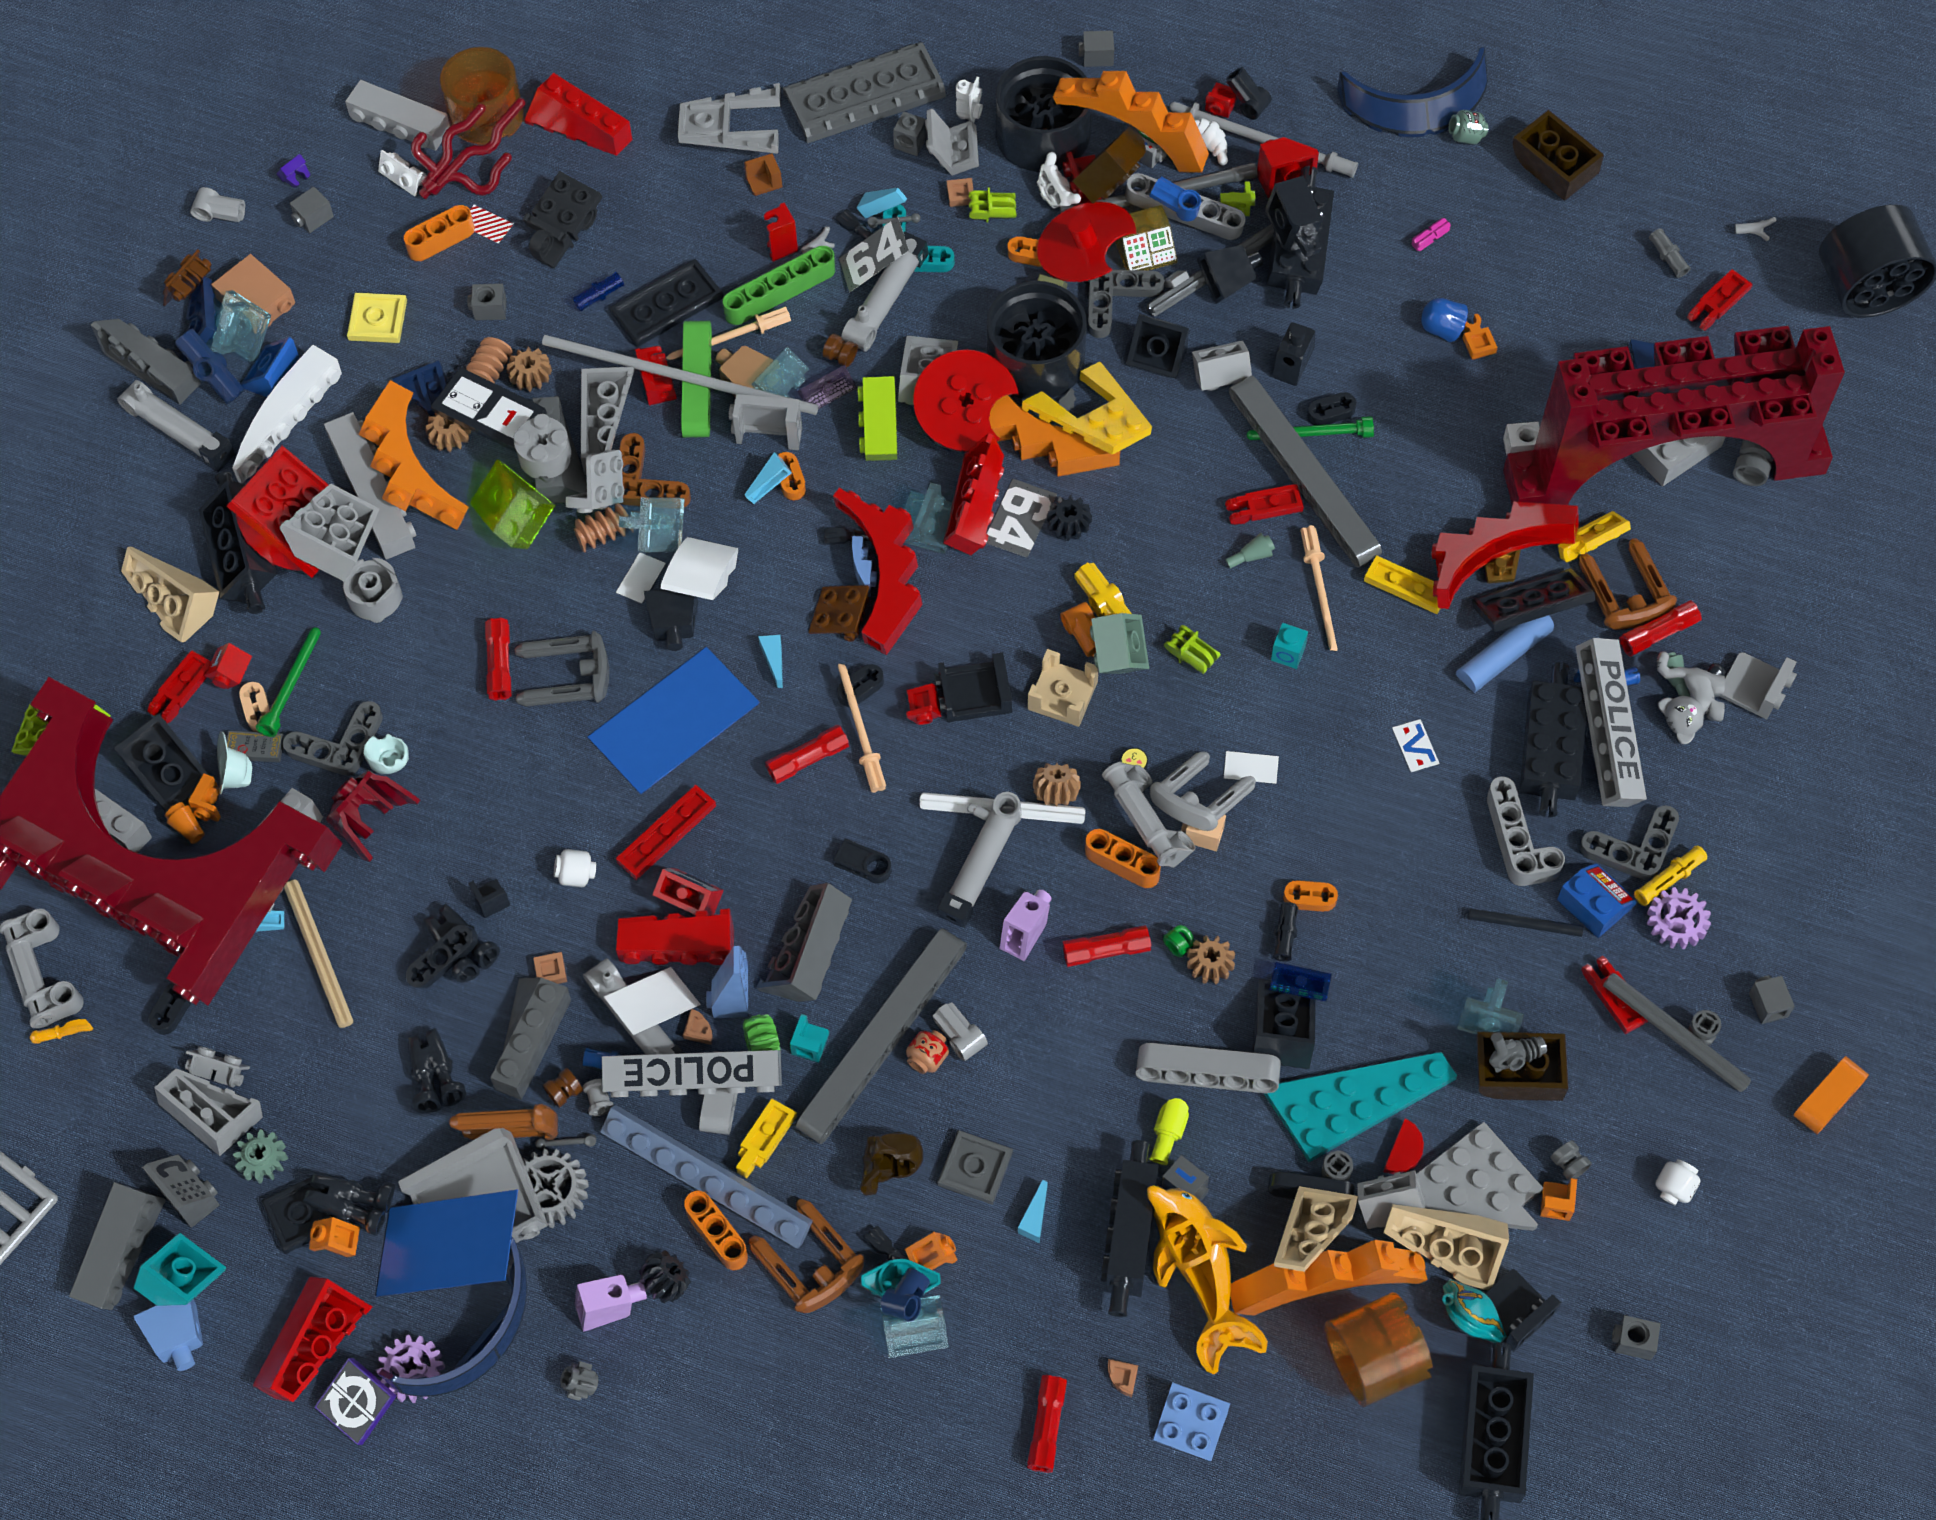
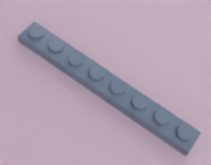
M617 1105L611 1107L600 1133L693 1188L705 1192L710 1198L798 1249L802 1246L813 1220Z

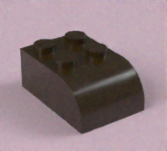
M1547 110L1513 138V150L1521 165L1564 201L1600 172L1604 154L1550 110Z
M1130 125L1073 180L1076 186L1092 203H1095L1100 197L1104 201L1140 167L1137 162L1144 156L1146 146L1139 131Z
M1477 1032L1479 1092L1483 1096L1502 1100H1564L1568 1091L1565 1034L1499 1032L1502 1034L1504 1041L1542 1037L1545 1041L1547 1052L1539 1058L1532 1059L1530 1063L1525 1061L1524 1066L1519 1070L1503 1069L1496 1072L1489 1063V1059L1495 1051L1491 1036L1496 1032Z

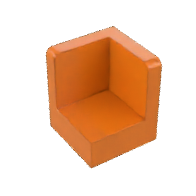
M1571 1178L1568 1185L1544 1182L1540 1217L1570 1221L1575 1210L1577 1179Z

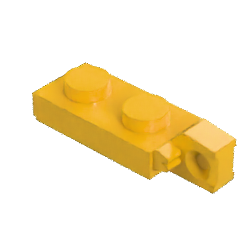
M1611 511L1578 529L1575 544L1558 545L1560 558L1565 562L1577 559L1579 554H1585L1609 540L1619 537L1631 529L1630 521Z
M774 1099L769 1101L740 1145L741 1149L738 1156L742 1157V1159L736 1166L737 1174L747 1179L755 1166L761 1168L768 1161L796 1119L797 1112Z

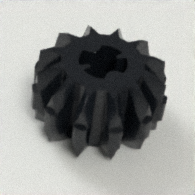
M1071 494L1068 500H1064L1059 496L1057 503L1051 502L1050 511L1047 513L1048 528L1050 532L1056 531L1057 539L1063 535L1066 536L1067 541L1070 540L1071 536L1080 539L1081 533H1087L1092 522L1089 504H1083L1081 497L1073 500Z
M666 1250L661 1253L655 1252L651 1254L638 1271L641 1275L639 1282L646 1286L645 1292H650L654 1300L659 1298L664 1304L668 1301L673 1302L679 1299L691 1283L688 1278L689 1270L683 1267L684 1262L677 1260L676 1254L670 1256Z

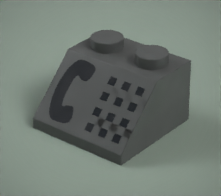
M174 1155L147 1163L142 1167L156 1187L191 1228L220 1206L214 1198L218 1192L208 1180L203 1183L199 1180L197 1175L201 1172L190 1159L184 1162L179 1155Z

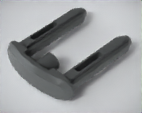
M592 631L591 635L524 642L516 646L514 650L515 655L524 659L593 652V659L580 660L581 675H593L592 683L524 690L517 694L516 702L525 707L592 699L597 703L601 702L607 694L610 672L608 655L601 635L596 631Z

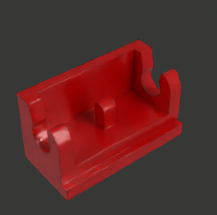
M781 203L780 207L764 214V220H769L772 217L777 218V222H772L766 226L769 235L767 247H770V258L772 261L798 252L795 220L785 203Z
M660 346L635 349L638 359L668 366L665 353L652 355L662 352ZM640 370L649 406L677 399L671 378Z

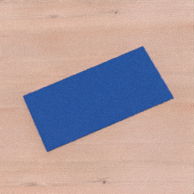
M705 647L590 734L588 738L631 785L642 794L760 702Z
M518 1189L390 1208L376 1297L505 1281Z

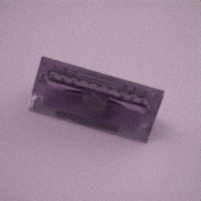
M843 365L799 389L797 392L803 401L819 406L818 409L857 387L846 366Z

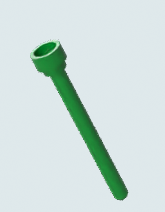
M1372 416L1361 417V420H1356V423L1293 427L1300 437L1357 433V436L1362 435V438L1374 437ZM1255 430L1247 432L1249 440H1261Z
M313 627L310 630L270 711L262 715L256 724V730L267 737H275L281 727L279 716L321 635L319 628Z

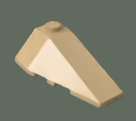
M127 547L121 572L137 593L143 594L148 601V609L151 612H156L162 620L160 622L161 627L180 642H186L213 616L219 591L189 573L133 547Z
M1299 1186L1274 1261V1267L1305 1272L1352 1220L1358 1196Z
M1392 1204L1384 1228L1386 1235L1411 1251L1419 1252L1436 1267H1442L1459 1282L1487 1291L1493 1287L1509 1242L1507 1223L1479 1215Z

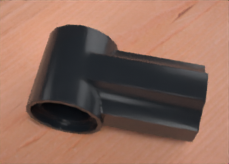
M1244 67L1237 68L1226 77V83L1241 102L1239 107L1243 115L1251 120H1256L1271 103L1272 97L1270 93L1263 87L1257 86Z

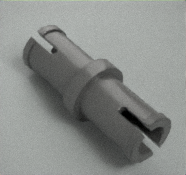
M1662 228L1651 233L1649 239L1659 251L1661 260L1667 262L1677 278L1685 276L1691 270V267L1687 265L1679 253V247L1676 244L1673 245Z

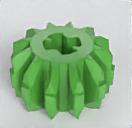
M759 1014L745 1019L743 1031L748 1051L780 1050L776 1026L768 1014L761 1016Z

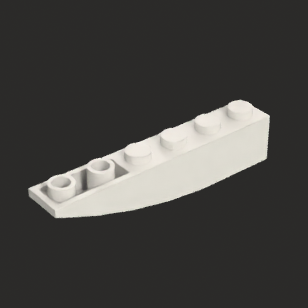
M312 345L278 382L259 409L241 443L232 467L238 482L244 483L248 477L254 475L257 467L263 460L271 456L274 448L281 440L288 437L291 429L305 418L309 409L322 399L324 393L331 385H334L339 380L342 372L336 358Z

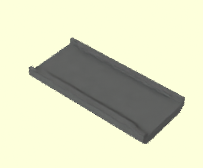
M918 42L783 87V94L787 97L801 126L807 144L946 97L943 81L923 42Z

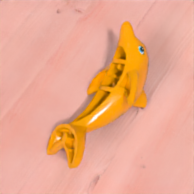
M1149 1186L1147 1188V1196L1154 1206V1217L1160 1234V1240L1154 1251L1153 1271L1159 1286L1166 1288L1177 1267L1202 1304L1208 1321L1197 1341L1196 1353L1201 1365L1207 1372L1211 1374L1217 1373L1221 1356L1228 1346L1245 1347L1258 1353H1266L1268 1341L1263 1332L1248 1319L1229 1310L1231 1273L1227 1248L1245 1252L1247 1248L1246 1243L1235 1230L1222 1221L1213 1218L1206 1206L1194 1195L1180 1188L1164 1190L1159 1186Z

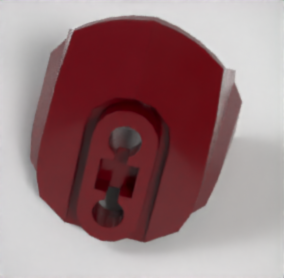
M367 770L355 779L350 777L331 797L334 799L326 821L354 848L361 859L371 862L373 859L372 855L351 830L353 829L363 839H367L374 832L361 821L358 807L361 804H370L385 815L389 810L393 809V805L418 804L421 800L387 776L375 775Z

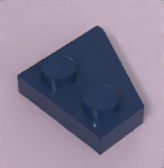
M440 361L393 378V382L413 392L411 399L430 416L435 415L431 406L448 384Z

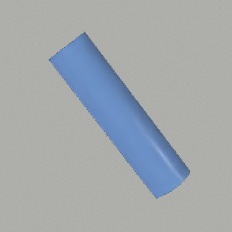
M1548 615L1511 627L1456 671V676L1474 693L1477 692L1553 631L1554 623L1551 617Z

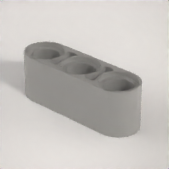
M716 1088V1094H704L699 1124L700 1131L729 1135L738 1093H728V1088Z

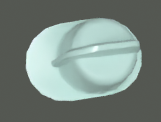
M220 732L217 744V759L220 775L219 794H222L223 789L249 786L251 783L252 764L246 754L228 748L225 734Z

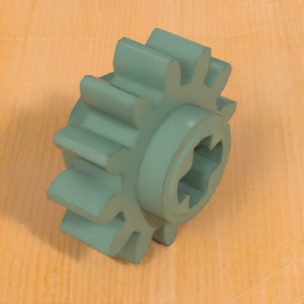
M262 1129L259 1130L258 1137L256 1138L251 1133H247L249 1141L247 1143L238 1141L237 1144L242 1151L233 1153V1157L238 1161L235 1165L238 1172H244L243 1176L247 1181L251 1180L254 1175L258 1183H262L264 1175L274 1180L273 1171L275 1169L277 1171L284 1170L279 1161L288 1159L286 1153L283 1152L286 1147L282 1140L277 1141V1136L274 1132L270 1133L267 1138ZM262 1153L263 1158L258 1160V1155Z

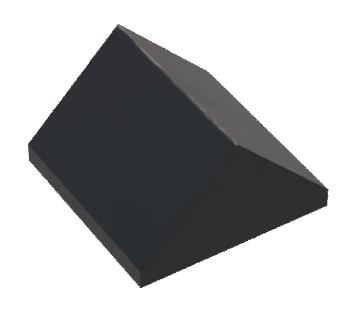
M1139 314L1126 365L1176 379L1188 348L1189 328Z

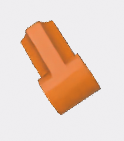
M1083 602L1060 613V617L1066 631L1070 635H1074L1087 657H1094L1096 647L1090 635V627L1092 626L1091 619L1095 617L1088 603Z

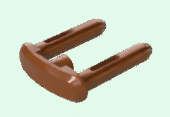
M1637 538L1629 541V552L1655 600L1653 604L1647 605L1642 595L1638 594L1628 599L1627 604L1629 608L1620 610L1595 559L1587 553L1581 554L1579 557V566L1590 588L1595 592V597L1606 617L1604 624L1612 629L1619 630L1643 626L1669 613L1676 606L1677 597L1670 595L1644 543Z
M535 1104L533 1109L458 1113L449 1120L450 1127L462 1131V1135L471 1140H475L489 1131L498 1128H504L512 1132L514 1138L545 1136L546 1140H554L558 1135V1115L553 1109L543 1104Z
M799 1199L795 1204L796 1210L813 1220L810 1229L842 1265L841 1270L834 1275L826 1265L820 1267L813 1274V1278L820 1287L817 1290L814 1288L809 1292L764 1238L754 1235L749 1239V1245L753 1254L796 1303L795 1310L801 1313H810L836 1299L854 1282L863 1269L864 1256L862 1254L856 1255L811 1202ZM823 1232H827L842 1250L839 1251ZM777 1269H781L795 1285V1288H792Z

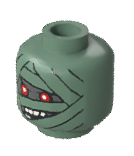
M1460 110L1451 117L1449 122V133L1459 143L1477 144L1488 132V123L1485 122V118L1480 112Z

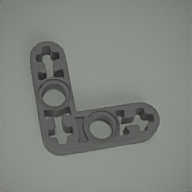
M1112 269L1111 272L1090 280L1089 333L1095 338H1105L1110 334L1112 326V296H1159L1164 289V277L1157 271ZM1124 279H1129L1134 284L1131 287H1123L1120 282ZM1099 280H1104V291H1098ZM1139 281H1142L1141 287H1138ZM1151 281L1155 282L1154 287L1150 286ZM1097 300H1104L1108 304L1103 308H1099L1093 303ZM1098 317H1103L1102 328L1097 327Z
M363 702L356 709L340 744L295 731L287 734L284 738V750L288 757L341 775H353L358 771L364 760V745L372 736L375 737L383 719L382 712L375 702ZM373 711L375 716H369L366 721L364 714H370ZM356 733L365 734L364 741L358 744L352 743L351 737ZM298 741H300L302 747L297 746V747L293 750L292 747H291V745H292V744L296 745V744L298 743ZM320 748L329 750L328 755L323 759L314 757L315 752ZM350 755L352 763L347 762L345 766H343L341 761H346Z
M1667 805L1657 808L1640 848L1603 833L1590 831L1583 836L1580 843V851L1584 857L1641 880H1651L1658 874L1679 822L1678 812L1673 807ZM1665 815L1668 816L1669 819L1663 831L1662 829H1659V827L1662 822V818ZM1652 837H1657L1663 841L1664 846L1659 849L1653 848L1648 840ZM1592 841L1597 842L1595 850L1590 849ZM1606 846H1610L1607 856L1604 855ZM1616 850H1622L1627 854L1628 859L1623 862L1617 861L1612 853ZM1649 855L1653 857L1650 869L1646 871L1643 867Z

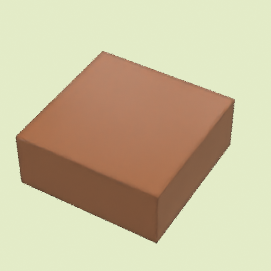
M972 178L947 180L950 207L969 205L971 199L968 193L974 191Z
M562 952L534 957L537 977H542L557 984L567 982Z

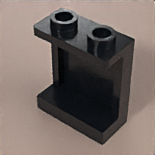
M1003 652L992 654V662L947 669H945L944 662L938 663L939 672L934 673L936 689L942 690V697H938L940 712L946 713L947 723L1012 713V696Z

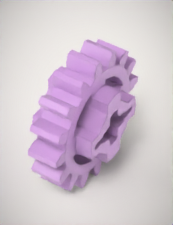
M1676 887L1672 888L1670 895L1663 890L1659 898L1655 897L1653 899L1652 906L1649 907L1647 915L1651 916L1647 921V925L1655 926L1651 934L1653 936L1660 934L1659 942L1661 944L1666 940L1670 941V948H1674L1676 943H1680L1681 948L1685 949L1688 942L1696 946L1699 939H1704L1707 933L1705 930H1708L1711 922L1708 921L1711 912L1703 911L1707 904L1706 901L1698 902V894L1695 893L1689 896L1688 889L1684 888L1682 894L1678 893ZM1662 909H1664V912H1663V914L1665 915L1664 919H1661V910H1662ZM1695 917L1697 918V927H1696V928H1694V924H1695V923H1694V921H1693V919H1694Z
M407 1335L406 1343L402 1344L398 1339H395L396 1347L394 1349L387 1346L385 1348L388 1354L387 1358L379 1357V1362L384 1367L378 1369L377 1373L381 1369L391 1374L394 1371L401 1378H411L417 1374H423L430 1378L442 1375L438 1370L445 1368L443 1361H437L442 1357L439 1350L433 1351L435 1345L432 1341L425 1345V1340L422 1336H419L416 1342H413L411 1336ZM424 1354L429 1357L431 1367L423 1363ZM414 1364L417 1367L416 1370L411 1369ZM406 1368L411 1369L409 1374H407ZM384 1379L381 1380L385 1386L397 1394L400 1402H403L406 1396H409L411 1402L416 1403L417 1396L401 1394Z

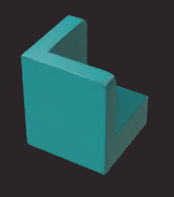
M801 1014L790 1042L791 1054L819 1063L829 1037V1030L809 1024L807 1015Z

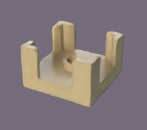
M1047 649L1042 661V672L1036 685L1032 684L1028 693V710L1079 727L1097 685L1099 669L1096 665L1088 662L1085 664V672L1060 664V654Z

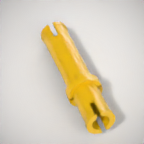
M1694 846L1681 858L1676 857L1673 859L1669 867L1640 889L1634 891L1636 900L1641 905L1647 906L1663 890L1666 891L1680 879H1686L1691 875V871L1707 860V854L1700 846Z

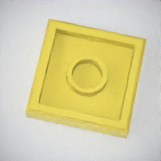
M355 293L347 333L348 340L400 343L407 304L406 295Z

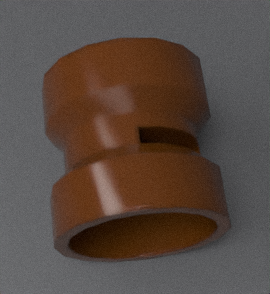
M832 334L825 343L823 357L828 360H838L839 365L847 368L856 357L858 345L852 341L845 342L841 336Z
M567 1067L559 1072L555 1080H548L542 1085L558 1108L567 1103V1098L576 1096L583 1091L580 1083Z

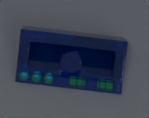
M1275 962L1270 990L1326 1002L1332 974Z

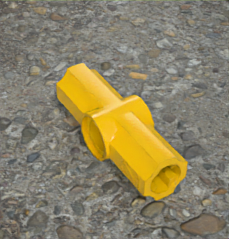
M1086 563L1074 573L1075 580L1087 594L1089 603L1097 616L1102 617L1119 613L1132 614L1124 604L1123 596L1118 587L1113 583L1109 584L1094 563Z

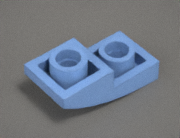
M852 536L853 563L859 586H870L868 597H871V587L877 586V571H872V560H868V547H864L863 537Z

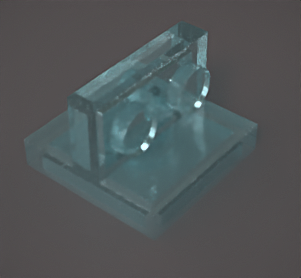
M226 291L215 324L217 330L213 335L211 350L220 354L236 352L250 362L255 361L259 355L271 314L235 291Z
M930 483L926 495L914 491L910 492L904 509L910 513L914 529L904 543L945 554L948 545L943 542L953 502L946 501L941 496V485Z
M641 497L640 512L631 511L630 516H619V527L639 530L638 551L676 552L682 544L685 498Z
M1497 978L1494 988L1488 986L1483 1001L1467 997L1457 1029L1477 1034V1032L1518 1033L1524 1014L1501 1007L1508 981Z
M940 1295L921 1298L920 1313L912 1322L884 1314L881 1310L889 1358L949 1347Z

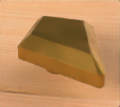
M1521 549L1505 554L1485 564L1487 583L1514 582Z

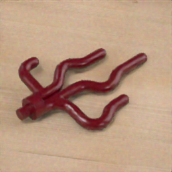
M517 98L494 125L491 139L487 144L466 147L452 162V139L456 134L467 131L486 111L484 104L476 105L462 122L453 124L446 129L442 136L443 154L437 164L421 151V146L426 141L427 135L424 132H419L411 143V152L414 158L430 171L421 181L424 187L419 191V194L424 199H427L431 193L437 195L447 183L452 181L461 183L476 195L484 196L492 193L499 184L501 172L512 160L510 153H504L491 169L488 183L483 186L476 184L468 176L457 171L471 156L490 154L497 149L501 143L503 130L524 107L525 100Z

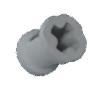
M602 1079L591 1080L583 1085V1091L588 1095L590 1103L588 1108L589 1115L602 1116L608 1114L614 1104L610 1102L608 1092H603Z

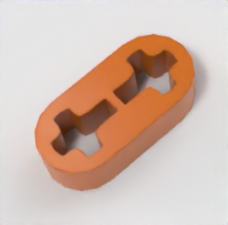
M1026 237L1012 238L1008 242L1009 259L1016 263L1042 267L1037 256L1039 240ZM1018 247L1022 248L1020 252H1016L1015 250H1017Z
M782 452L778 455L784 462L790 465V471L792 472L779 483L782 493L789 500H799L806 492L805 480L800 465L794 454ZM793 480L798 489L793 490L790 487L789 481Z
M1292 881L1285 887L1283 899L1284 902L1294 903L1299 906L1298 910L1325 912L1332 910L1336 906L1338 891L1329 883ZM1294 890L1299 891V895H1301L1299 900L1294 899L1292 895ZM1323 892L1327 893L1329 897L1328 902L1322 901L1321 895Z

